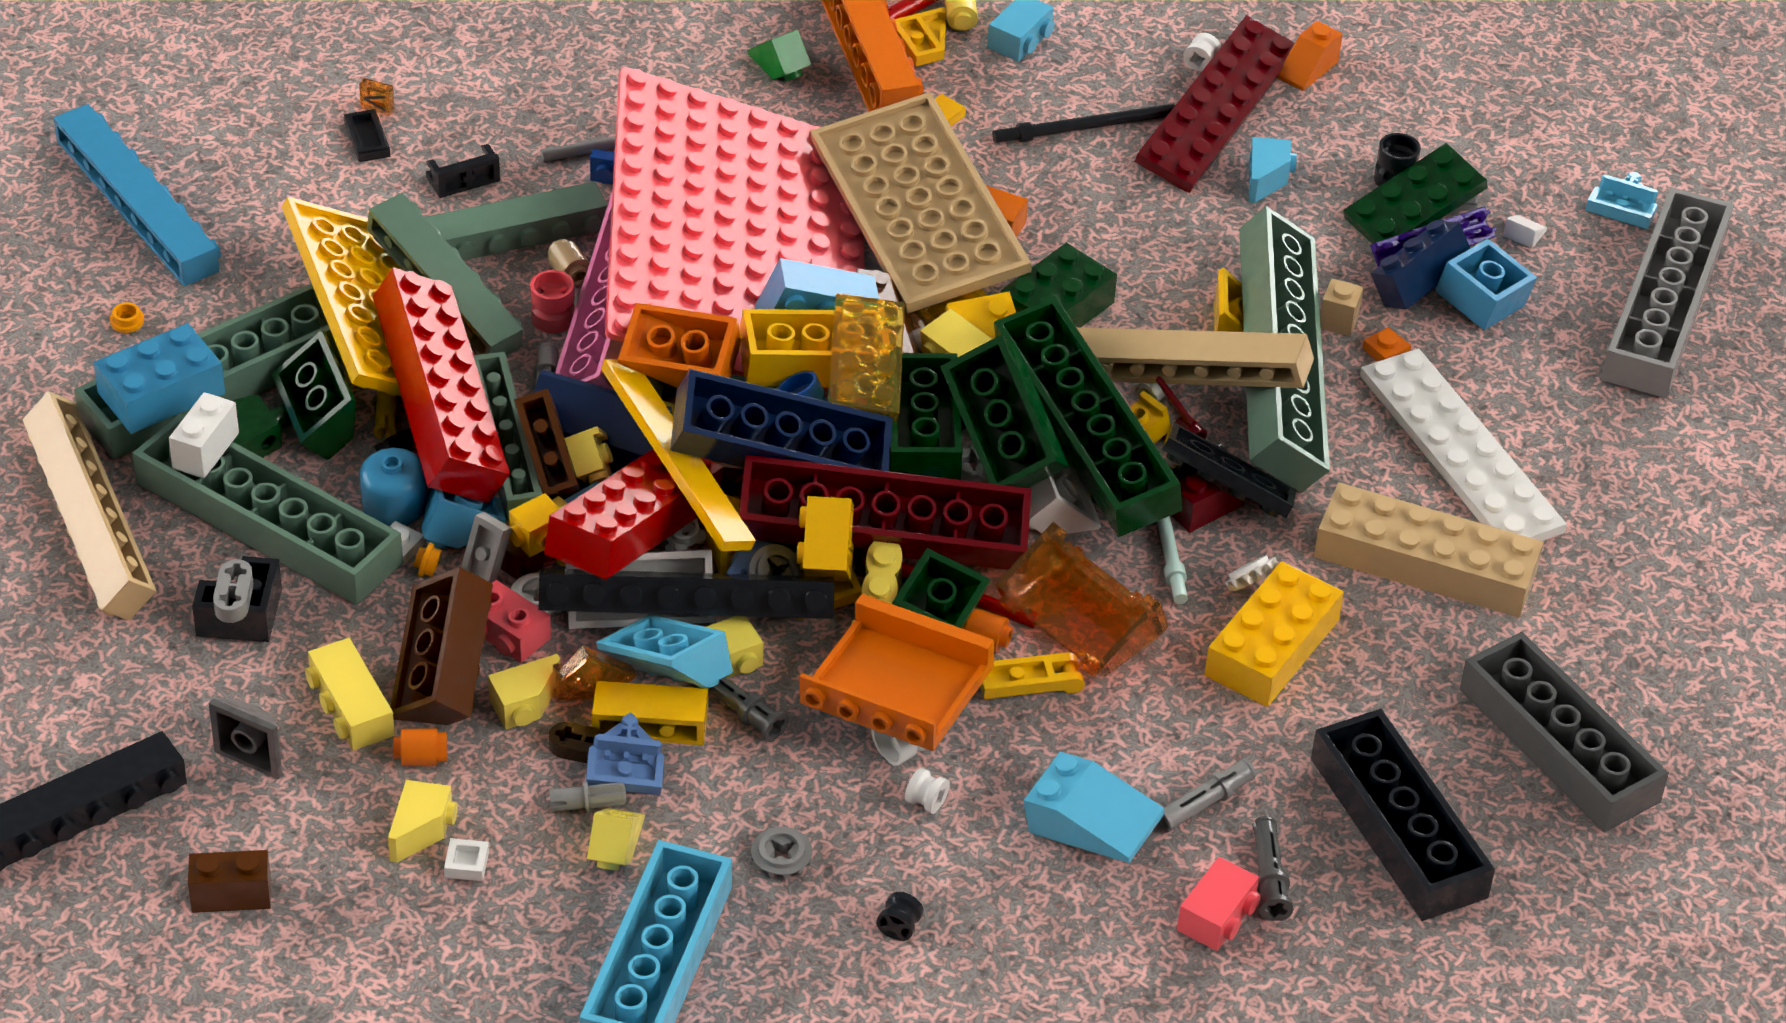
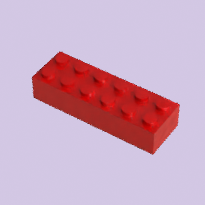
M652 449L549 515L544 554L607 580L698 516L654 449ZM701 458L721 487L724 466L714 463L709 459Z

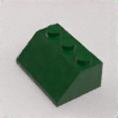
M321 330L272 373V377L300 443L328 460L354 437L356 400L327 334Z

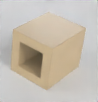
M1331 278L1322 301L1320 313L1321 329L1351 336L1359 317L1364 287Z

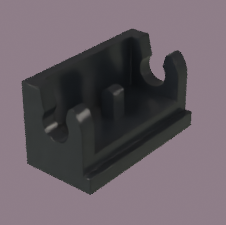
M489 144L481 145L485 155L439 168L434 159L426 161L430 168L429 171H426V178L439 198L500 181L499 156L497 153L495 154Z

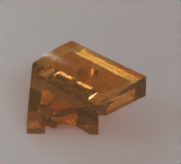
M581 646L564 666L558 663L553 664V671L556 674V688H553V694L557 701L594 699L596 681L630 683L637 674L632 665Z

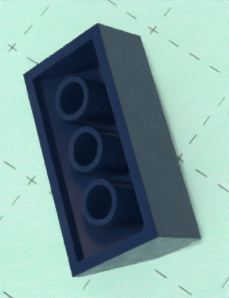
M546 370L540 372L534 392L548 388L555 402L565 437L596 426L606 432L608 439L602 441V443L606 442L612 453L613 462L609 463L611 472H618L653 449L615 390ZM666 406L672 414V407Z

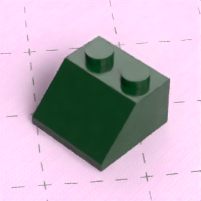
M927 548L892 604L963 628L990 585L991 579Z

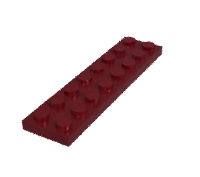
M1246 15L1140 149L1134 162L1190 193L1276 81L1295 42Z

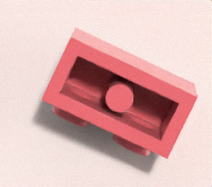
M495 580L492 583L491 608L486 622L485 639L495 645L501 654L505 656L510 655L522 663L551 639L550 614L544 610H538V606L498 580Z
M1218 857L1181 904L1177 931L1218 951L1226 939L1231 941L1236 936L1244 915H1251L1255 911L1260 900V894L1257 893L1259 876Z

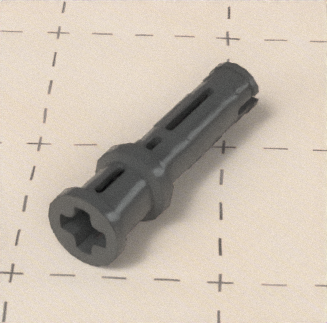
M727 677L720 679L717 685L708 688L709 693L738 713L741 723L746 726L752 725L759 730L761 736L767 742L774 741L787 728L789 717L785 712L774 710L766 704L764 697L758 694L750 695Z
M1262 816L1255 819V823L1252 824L1260 872L1257 887L1258 893L1261 894V902L1258 906L1259 914L1267 921H1283L1289 918L1294 910L1292 900L1288 897L1287 893L1290 887L1289 876L1282 869L1276 820L1270 816Z

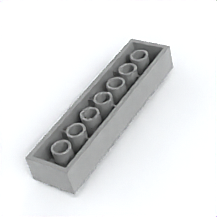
M1670 187L1609 345L1601 377L1602 381L1667 399L1726 238L1734 204Z

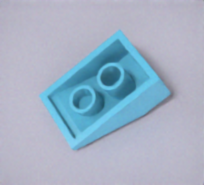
M1064 752L1057 754L1023 800L1030 833L1127 863L1131 862L1165 814L1164 807L1094 761Z

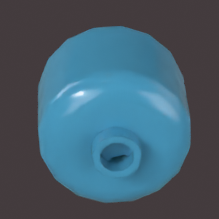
M387 448L371 454L362 463L359 472L361 502L365 514L389 527L395 521L408 525L418 520L424 514L428 498V486L417 454L406 449Z

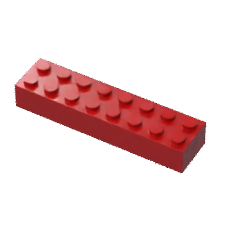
M393 267L372 297L427 486L489 504L509 477L510 472L452 285L442 280H432L419 276L415 272L403 271Z

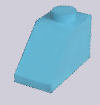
M1252 137L1249 159V202L1256 203L1288 184L1289 172L1295 173L1297 153H1291V140Z

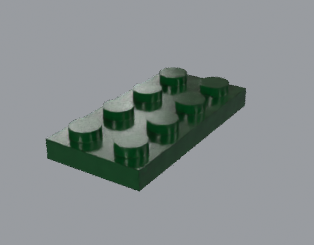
M1445 143L1343 210L1344 218L1373 244L1426 226L1432 221L1443 218L1488 188L1487 179L1449 144Z

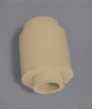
M559 239L552 243L548 249V262L554 270L569 274L574 281V285L583 284L590 262L577 244L567 239Z

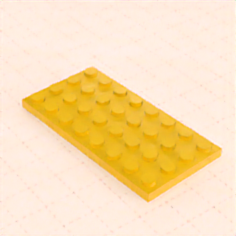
M287 197L281 206L351 383L363 389L370 388L383 391L392 396H401L372 296L393 267L402 269L367 231L368 218Z

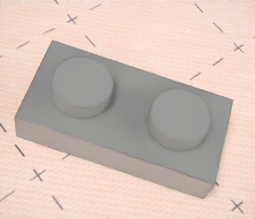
M486 512L476 514L461 568L490 583L497 580L512 528Z

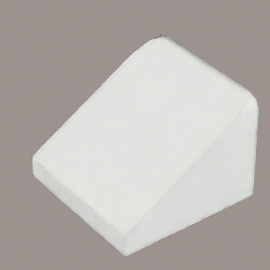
M1519 215L1511 216L1505 222L1503 236L1532 249L1547 231V227Z

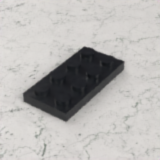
M1173 423L1162 447V450L1167 452L1166 457L1181 466H1184L1186 463L1198 469L1197 474L1212 483L1218 480L1229 487L1228 491L1242 500L1250 498L1260 504L1259 508L1270 516L1278 517V515L1287 518L1294 505L1296 489L1177 423Z

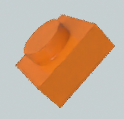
M1387 327L1364 339L1362 349L1376 361H1381L1409 352L1411 345L1391 328Z

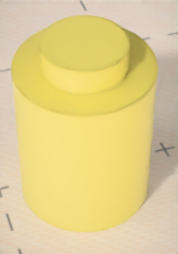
M945 0L947 23L952 29L967 31L977 24L976 0Z

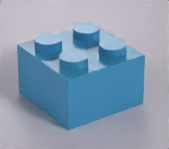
M1487 238L1446 263L1435 292L1472 320L1473 323L1486 330L1525 306L1537 276Z

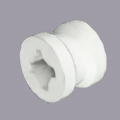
M1209 33L1196 35L1192 43L1184 51L1183 57L1186 65L1189 68L1202 72L1221 48L1219 40Z
M920 767L908 783L905 801L912 805L919 803L924 806L925 811L935 814L947 797L950 782L943 777L935 778L931 776L929 770Z

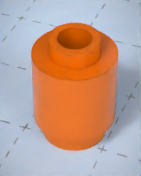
M978 608L974 609L962 628L993 639L994 652L996 653L999 652L1001 647H1008L1013 634V627L1009 626L1008 618Z
M437 728L401 729V736L393 737L394 759H401V766H438V762H447V732H438Z

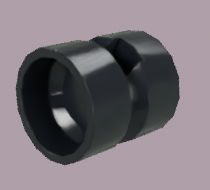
M1391 133L1385 135L1380 140L1374 173V181L1378 187L1419 161L1421 146L1414 137L1404 133Z

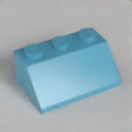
M651 614L596 642L598 650L631 669L647 672L651 676L660 675L672 678L675 682L684 681L696 684L699 688L713 687L719 683L720 679L733 673L724 631Z

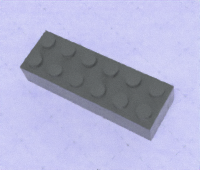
M1523 632L1465 661L1460 691L1604 833L1661 802L1669 772Z

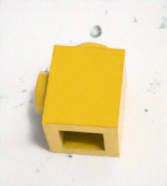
M546 493L509 510V526L512 528L509 539L514 546H520L529 557L545 550L549 515L560 509Z

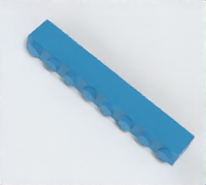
M88 103L53 117L57 142L183 286L220 272L218 258L221 257V251L214 239L210 240L204 234L200 223L193 221L188 216L183 204L177 203L171 197L165 184L161 185L155 179L151 168L145 167L139 161L135 150L129 149L124 144L121 135L108 126L105 117L101 113L97 114Z

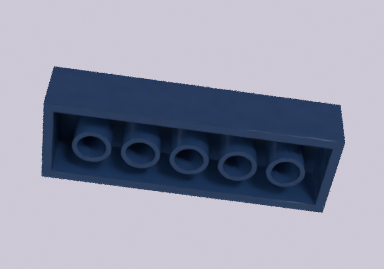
M689 369L676 392L670 451L743 468L746 455L889 471L893 417Z

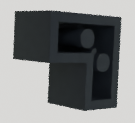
M242 557V560L248 562L252 567L253 590L246 617L238 622L227 623L216 617L213 596L217 581L199 580L192 605L196 637L269 642L282 592L279 559ZM230 598L229 606H232L236 599Z

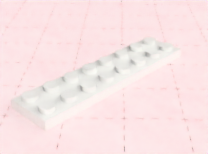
M1419 348L1361 367L1360 377L1480 523L1540 541L1565 533L1567 523Z

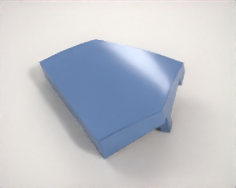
M630 712L622 718L621 723L606 733H599L595 736L594 743L589 747L585 782H588V785L622 782L625 785L626 792L661 795L664 755L661 753L662 743L659 740H653L638 725L639 720Z

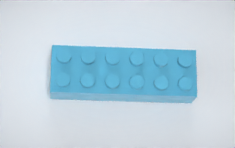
M662 840L657 841L581 1012L579 1023H675L732 889V858Z

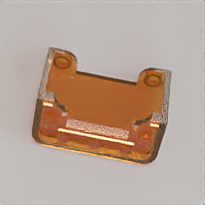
M1052 522L995 584L1002 596L999 602L1014 615L1019 611L1065 649L1074 653L1080 659V666L1093 677H1096L1098 674L1106 677L1157 640L1166 631L1168 623L1162 605L1148 593L1144 598L1137 590L1132 593L1086 558L1083 549L1078 545L1074 547L1069 542L1065 543L1064 538L1068 535L1067 532Z

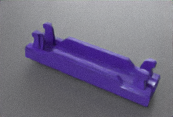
M1485 206L1444 219V221L1460 223L1469 246L1482 242L1487 238H1494V232L1497 231L1496 227L1490 228L1487 225L1486 217L1491 212L1490 209L1486 210ZM1426 226L1371 244L1370 247L1377 267L1381 265V261L1384 258L1394 255L1402 249L1403 244L1407 240L1417 237L1425 231Z

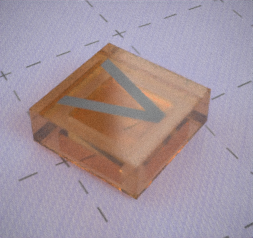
M363 78L359 84L361 109H376L377 113L390 116L395 110L393 86Z

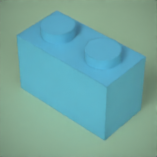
M1014 0L989 24L987 48L1019 62L1027 53H1033L1037 44L1044 37L1048 38L1053 32L1055 25L1053 21L1054 7L1039 0Z

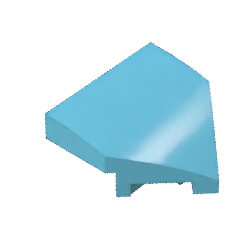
M1637 172L1628 173L1626 179L1602 175L1600 185L1595 187L1591 193L1585 211L1648 229L1657 209L1655 202L1658 191L1641 184L1642 177Z

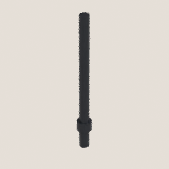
M1175 103L1039 124H1031V122L1017 123L1016 127L993 130L992 137L994 143L1012 140L1027 142L1032 141L1034 137L1163 118L1170 113Z

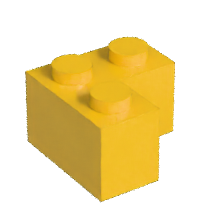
M807 496V506L800 507L799 527L805 528L804 542H798L797 564H800V570H804L806 576L834 577V581L838 582L852 581L854 546L851 539L854 504L851 498Z

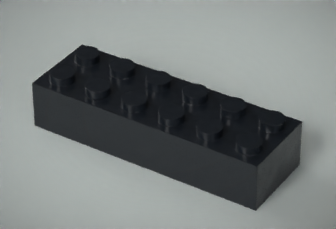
M1382 708L1316 729L1311 755L1312 762L1421 921L1489 898L1495 872L1494 866Z

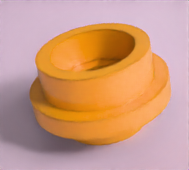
M130 302L116 305L110 315L111 327L120 333L135 332L143 326L145 321L143 312L136 304Z
M429 542L427 548L420 546L413 567L419 569L417 574L419 577L423 578L424 575L433 577L442 553V550L434 548V543Z

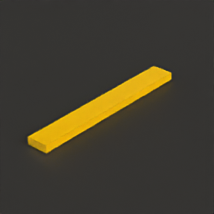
M604 359L601 366L602 372L720 551L752 550L756 541L702 459L670 451L674 417L646 375L619 364L618 359Z

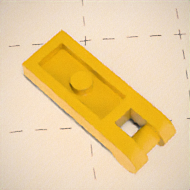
M1066 652L995 660L993 669L980 687L984 699L1062 690L1068 694L1078 693L1084 689L1085 683L1082 674L1077 672L1079 669L1077 656L1074 653Z

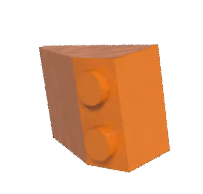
M636 302L618 357V363L678 388L689 369L731 378L741 345L738 320L735 317Z

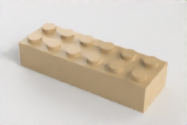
M1338 482L1318 528L1314 558L1520 618L1538 570L1544 541Z

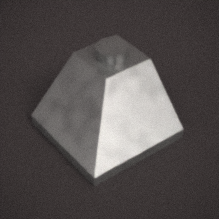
M212 698L208 704L214 752L279 780L282 776L278 729L270 713L257 705H251L239 699Z

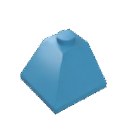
M430 488L421 525L423 538L427 539L428 543H434L435 547L446 549L447 546L458 549L467 545L476 514L486 512L504 524L506 523L500 498L494 496L488 504Z

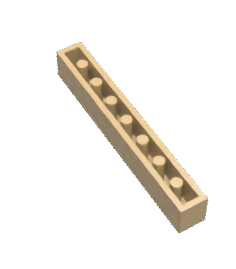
M1076 327L1112 382L1157 383L1156 377L1161 376L1166 384L1304 388L1314 360L1307 334Z
M47 391L22 419L28 432V439L33 444L38 456L37 461L43 468L48 480L47 485L53 492L57 502V509L63 516L67 526V533L73 540L77 550V557L83 564L87 574V581L92 586L97 598L98 607L109 616L115 615L131 620L156 593L155 586L76 403Z

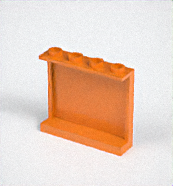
M861 594L855 602V621L813 676L804 673L800 674V703L812 709L823 711L934 752L993 669L994 640Z

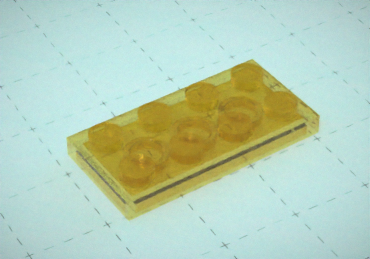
M836 293L833 309L828 402L893 417V421L898 420L900 412L904 302Z

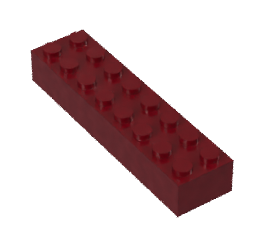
M746 455L738 515L755 540L798 545V542H804L805 528L799 527L800 507L807 506V496L851 498L854 504L851 539L854 552L867 553L873 541L896 543L901 547L902 558L920 560L925 550L929 548L961 565L1022 571L1028 549L1032 489Z

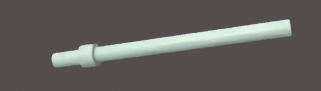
M1170 516L1157 521L1166 563L1164 575L1166 583L1171 586L1174 602L1176 604H1184L1188 600L1185 587L1187 575L1184 564L1179 560Z

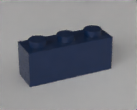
M1443 219L1432 221L1426 226L1425 231L1417 237L1407 240L1403 244L1402 249L1394 255L1384 258L1381 261V265L1370 273L1384 306L1406 310L1438 285L1446 263L1470 249L1459 222H1449Z

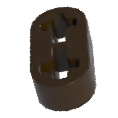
M572 722L557 723L549 731V748L557 757L587 764L589 747L593 745L595 736L599 733L604 734L608 730ZM565 737L572 738V739H568L566 743L560 742V741H564V740H565Z

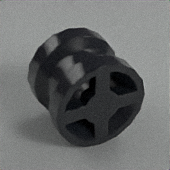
M891 893L885 902L886 909L882 910L877 917V927L887 937L899 941L909 940L915 931V923H918L923 915L924 908L917 898L908 893Z

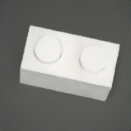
M205 392L201 395L169 437L173 469L205 479L239 434L236 402Z

